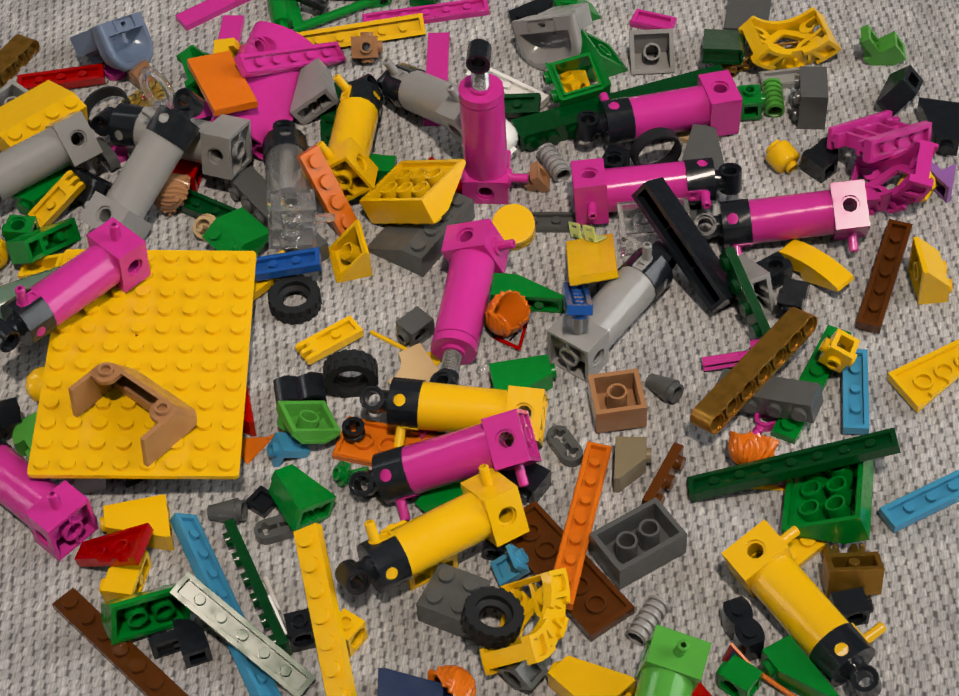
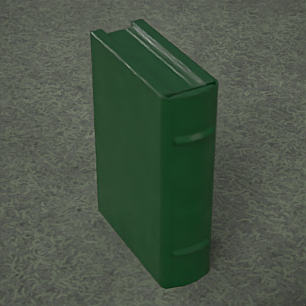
M704 29L702 63L741 65L745 56L744 35L739 33L738 30Z

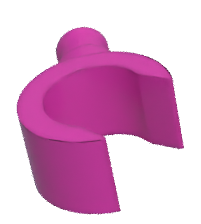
M755 413L753 434L770 432L776 421L762 422L759 420L760 418L769 416Z

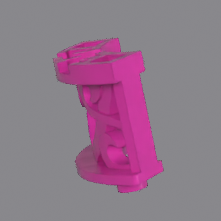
M916 139L905 151L870 164L863 162V157L857 156L851 171L850 181L857 180L859 175L863 176L868 182L865 183L869 215H875V212L887 211L888 214L906 210L907 205L913 202L917 204L925 198L933 187L934 179H930L929 175L932 157L939 147L937 143ZM908 175L893 189L888 190L886 187L881 186L893 176Z

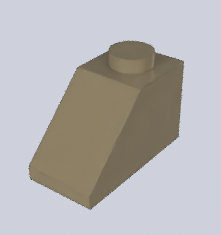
M615 436L614 493L621 492L646 473V463H651L652 448H646L647 437Z

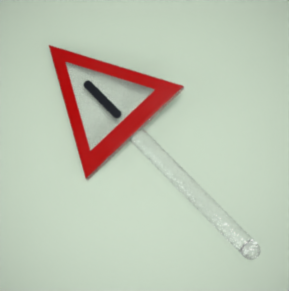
M528 323L515 334L507 337L498 335L492 337V339L503 344V346L476 373L478 375L481 374L489 366V363H492L508 347L521 352Z

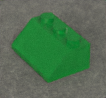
M178 582L101 603V622L111 645L174 628L172 623L174 619L190 620V611L169 594Z

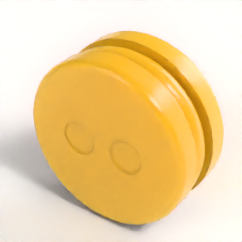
M508 204L501 207L494 214L492 223L503 239H514L516 242L515 248L509 250L523 249L533 241L536 232L535 219L529 209L519 204Z

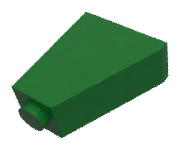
M67 167L13 195L17 210L22 214L28 215L30 210L68 170H72V167Z
M548 354L489 363L490 382L493 389L508 390L509 385L545 389V391L553 388V379L557 378L555 364H550Z
M293 464L275 470L271 477L268 492L293 531L313 523H318L331 516L336 496Z

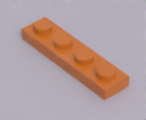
M313 145L296 156V159L334 230L340 237L357 218L319 146Z

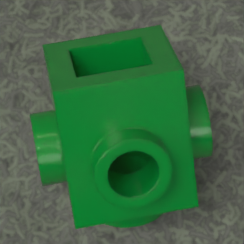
M760 85L737 86L743 99L740 121L762 119V108L766 105L765 93H761Z

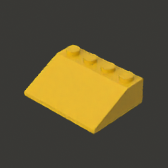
M47 80L0 106V151L2 152L45 130L46 125L71 112L82 111L88 122L87 106L74 92Z
M464 159L400 161L359 202L371 224H436L450 207L466 162Z

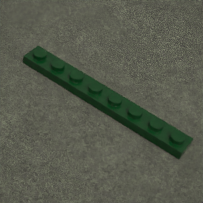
M895 428L689 476L687 481L691 501L704 500L901 453Z

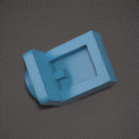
M275 432L267 446V455L270 457L273 467H280L284 458H306L311 452L308 444H301L289 432Z
M508 544L505 546L507 553L490 562L499 586L515 582L531 572L527 564L529 558L522 548Z

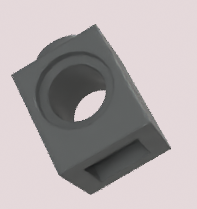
M416 306L396 321L397 339L401 344H407L410 347L418 343L422 344L434 335V319Z
M526 660L497 668L514 690L531 691L548 672V669L542 662L527 665Z

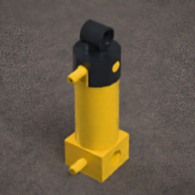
M369 73L348 83L340 74H336L333 77V81L340 87L341 91L336 106V115L329 144L327 146L323 141H319L316 144L323 153L347 201L374 189L378 173V167L370 159L383 106V94L379 89L376 79Z
M393 377L389 390H382L376 386L364 388L360 394V403L369 413H387L388 427L396 428L394 448L404 445L406 430L420 431L421 429L450 433L480 424L483 418L513 409L531 412L530 420L537 445L543 447L549 396L545 389L508 385V390ZM373 394H378L380 396L379 403L375 406H369V398ZM513 435L510 437V443L514 442Z
M482 464L478 467L479 474L460 483L463 495L402 525L378 534L375 521L372 519L365 521L364 526L368 540L357 545L359 561L356 562L355 560L348 559L341 562L335 571L336 580L352 595L363 594L368 590L370 584H372L377 592L382 594L486 539L496 547H499L529 532L517 485L498 471H495L494 468L489 469V465Z
M764 519L721 553L730 573L753 599L757 597L831 686H841L848 681L852 685L856 696H878L881 693L882 684L879 674L874 667L868 664L875 655V649L870 643L886 631L885 625L882 622H878L862 634L853 623L847 621L794 561L787 544L800 535V531L796 526H792L779 536ZM863 678L873 679V683L868 687H861L859 685Z

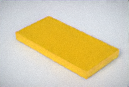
M613 233L602 235L607 238L597 243L586 241L585 239L566 241L570 286L619 278Z

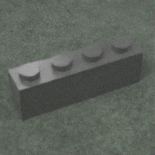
M724 368L723 371H722V373H721V375H720V377H719V379H718V381H717V383H718L731 369H725V368ZM772 376L740 411L750 414L759 413L760 415L790 419L798 422L814 423L823 403L820 383Z

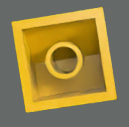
M913 237L908 271L918 305L947 302L949 293H952L953 285L952 280L948 279L946 275V261H942L940 252L919 237Z

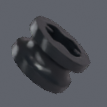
M349 417L343 421L342 431L344 439L353 443L364 438L365 426L362 419ZM351 428H356L357 431L351 432Z
M488 539L484 540L483 558L491 561L505 554V546L507 544L496 547Z

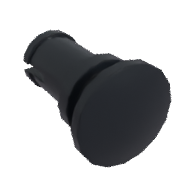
M295 0L312 8L313 12H319V15L324 14L329 5V0Z

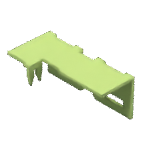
M568 221L571 237L593 241L594 243L607 238L606 236L595 234L592 224L591 226L582 225L583 231H580L579 223Z

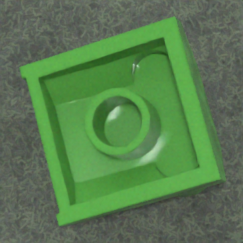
M325 400L277 402L278 427L284 432H289L301 444H326L340 435L341 430Z

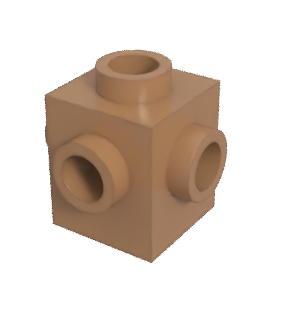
M360 32V36L351 37L352 59H361V63H374V59H378L379 54L383 53L382 40L379 41L378 36H373V32ZM370 44V49L365 51L364 47Z

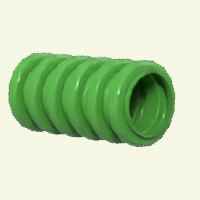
M768 78L762 83V92L765 93L766 98L765 114L768 117H780L785 112L782 84L777 78Z

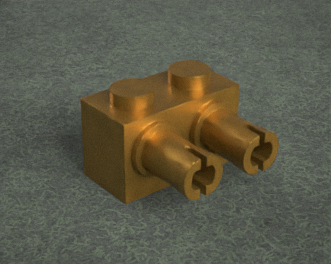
M856 543L852 544L848 549L849 553H839V547L835 544H832L833 550H831L830 544L822 548L824 559L821 580L827 597H830L831 592L863 587L866 596L881 594L885 568L879 551L866 552V547L862 543H859V549Z

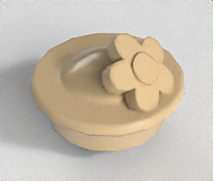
M202 214L194 221L193 232L199 240L207 242L202 236L216 219L214 215Z

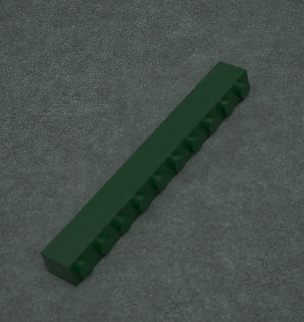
M718 64L609 93L608 96L609 99L633 97L697 86L698 75L724 71V69ZM599 96L512 119V125L518 133L517 145L520 151H532L545 143H552L554 145L568 139H576L578 113L584 110H592L597 113V105L600 101Z

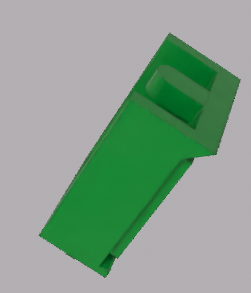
M596 47L590 52L549 64L546 62L545 72H542L545 85H549L551 89L549 91L553 104L556 103L557 107L598 97L603 92L610 93L611 82ZM591 65L598 84L565 93L558 74Z

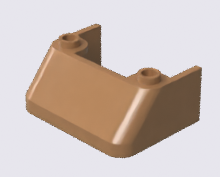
M104 362L94 367L68 388L73 415L76 418L113 388L149 411L150 418L156 425L140 438L143 462L147 467L189 433L197 424V415L194 408L134 368Z

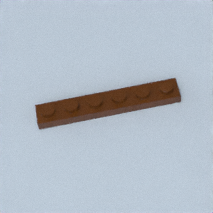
M889 219L855 328L880 334L913 224Z

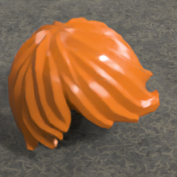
M511 290L501 291L500 294H496L486 307L485 322L488 329L495 335L503 337L515 334L522 329L529 321L528 316L531 312L530 305L525 300V296H521L520 292Z
M735 431L728 432L730 436L728 442L729 456L737 465L773 457L780 443L774 437L770 438V436L759 433L755 435L752 431L744 434L736 433Z
M445 665L438 666L436 670L433 668L428 670V680L442 683V687L446 688L448 694L453 696L476 695V681L464 667Z

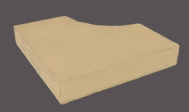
M418 343L398 353L401 364L399 371L394 377L420 379L429 382L432 375L439 370L421 343ZM393 378L388 380L389 387Z

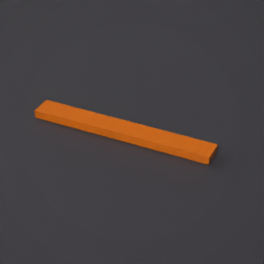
M587 441L554 567V570L566 567L570 588V603L566 604V609L573 610L589 545V534L593 529L612 451V446Z

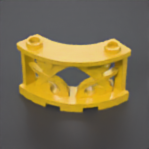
M814 7L809 8L796 17L782 21H767L751 16L738 28L739 33L745 36L753 52V55L750 57L752 62L768 70L796 68L813 62L819 64L842 50L839 43L836 42L824 15ZM820 25V28L814 32V27ZM786 38L801 41L793 49H786L775 44L778 40Z
M566 567L500 586L507 592L513 593L514 597L520 600V604L524 608L523 615L525 616L519 636H517L514 643H510L506 648L502 647L497 650L493 648L485 649V647L479 649L486 676L499 672L497 670L498 667L524 660L527 661V665L539 663L556 650L555 645L559 639L564 637L569 620L565 616L566 604L570 603V588ZM542 581V586L537 589L535 583ZM529 585L531 598L523 592L522 586ZM503 613L499 627H502L506 622V618ZM536 613L539 621L530 633L522 637L524 626L532 615Z

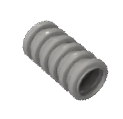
M545 143L540 146L536 153L537 157L553 180L558 183L568 179L571 175V169L552 143Z
M650 595L647 601L643 604V608L639 610V614L635 616L634 621L631 622L630 627L626 630V635L633 643L645 646L656 624L660 625L661 620L665 618L666 613L670 610L667 601L658 595ZM632 638L642 642L643 644L635 642L634 640H632Z

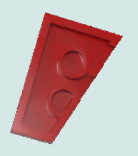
M144 523L83 541L74 560L80 567L138 566L149 543L153 529L149 523Z

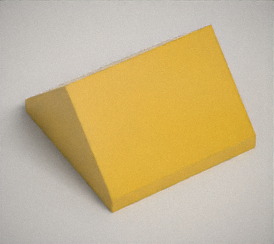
M356 219L329 247L330 261L337 283L372 276L370 254L361 223Z

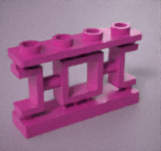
M885 110L829 127L827 149L833 150L844 146L856 149V155L863 154L862 161L870 164L905 151L916 139L930 142L932 122L921 121L909 125L899 122L898 116L892 117V111Z

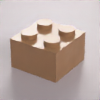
M638 368L588 375V397L596 433L647 427V405Z

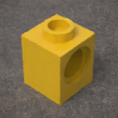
M343 608L340 616L348 654L352 657L368 639L367 627L363 619Z

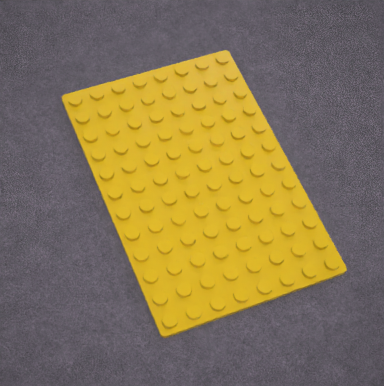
M86 249L65 250L62 265ZM147 250L151 273L149 277L126 293L116 286L57 326L50 333L27 468L28 477L76 479L239 478L257 259L256 252ZM110 362L136 369L196 411V426L148 467L143 462L140 438L153 428L156 423L151 420L149 411L113 388L76 418L73 415L68 388L101 363Z

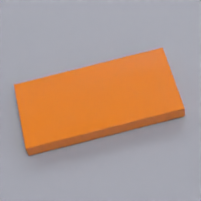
M230 51L187 59V66L214 116L258 107V101L246 79L242 78Z
M362 419L365 426L364 438L358 442H348L344 439L343 431H341L332 453V459L372 467V456L375 453L394 448L396 428L388 427L387 423ZM351 428V432L357 431L356 428ZM406 430L404 445L407 446L442 434L431 432L425 434L426 438L421 439L418 431Z

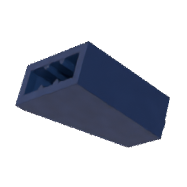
M384 667L378 668L377 696H453L448 694L446 688L442 687V683Z

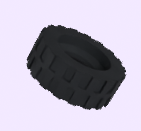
M301 274L282 277V279L275 281L271 285L268 292L270 312L277 321H281L283 324L300 325L304 324V322H309L318 315L322 308L321 293L317 282L313 281L311 277ZM292 293H303L307 297L306 302L299 306H286L283 300L285 296Z
M345 349L340 352H334L323 363L324 388L326 387L328 392L340 398L360 397L364 388L378 385L377 360L370 353H365L362 350ZM347 371H356L362 373L361 375L355 377H345L339 375L340 373Z
M495 586L480 587L478 590L472 591L471 595H468L461 613L460 625H462L463 633L475 645L495 650L502 647L506 648L510 643H514L517 636H519L525 616L523 615L524 608L521 606L520 600L504 588H496ZM484 608L496 609L505 615L506 622L502 627L488 626L480 621L479 612Z

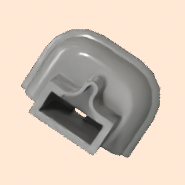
M588 3L554 6L537 15L514 20L512 24L522 58L533 68L545 70L546 62L549 64L580 55L582 48L581 29L593 24Z

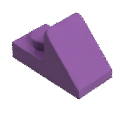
M932 162L930 171L935 177L937 185L934 192L948 203L951 199L956 164L941 170L937 164Z

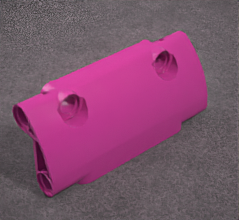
M258 21L255 23L247 42L240 46L237 55L313 44L289 28L271 22ZM300 70L245 78L258 101V107L225 114L251 120L252 153L259 159L263 160V139L269 131L273 130V123L282 119L290 121L294 119V116L290 113V107ZM213 115L210 121L213 122L219 116Z

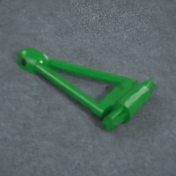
M267 0L271 23L289 29L293 27L295 32H302L365 8L374 9L388 6L392 0H387L386 4H380L381 0H359L305 21L302 20L299 3L295 0Z

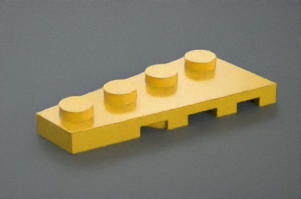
M959 339L888 373L887 380L916 413L959 378Z

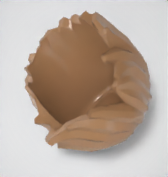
M171 173L153 204L164 214L167 213L169 217H172L173 212H176L178 207L183 206L184 200L187 199L188 190L190 189V176L187 174Z

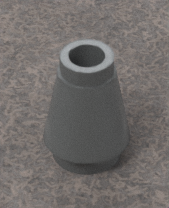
M651 373L645 381L646 387L667 403H676L683 395L684 387L680 384L679 380Z
M234 498L208 505L209 521L225 522L234 518L235 523L240 524L241 521L247 520V503L245 500Z

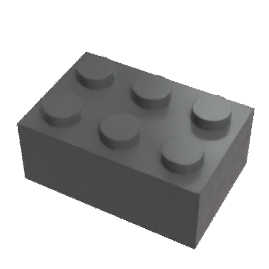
M656 497L589 534L590 554L619 590L686 553L687 533Z

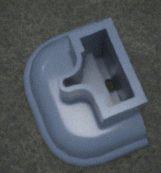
M141 12L102 23L70 37L78 58L87 56L92 64L105 62L108 66L123 72L131 71L141 60H147L149 63L153 56L152 40Z

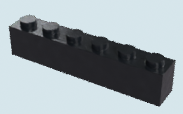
M663 177L644 182L631 195L710 313L730 306L737 299V296L730 290L729 278L726 272L722 271L719 265V258Z

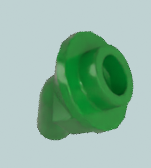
M340 461L333 468L332 478L339 487L349 486V479L353 473L370 469L367 466L351 470L350 463Z

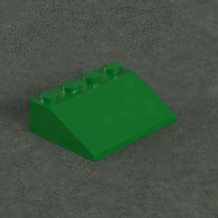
M873 459L786 480L782 533L792 526H796L800 531V535L797 537L840 544L870 540L874 475Z

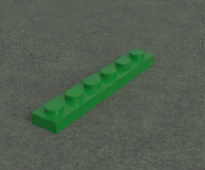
M828 325L799 378L801 381L820 383L822 392L834 371L818 362L821 354L819 347L825 337L830 338L838 329L831 325ZM778 418L771 430V436L795 444L806 422Z

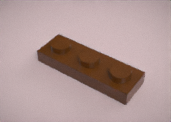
M676 442L673 443L645 493L642 504L655 497L662 505L664 504L666 490H672L676 479V472H681L686 462V457L683 456L684 445Z

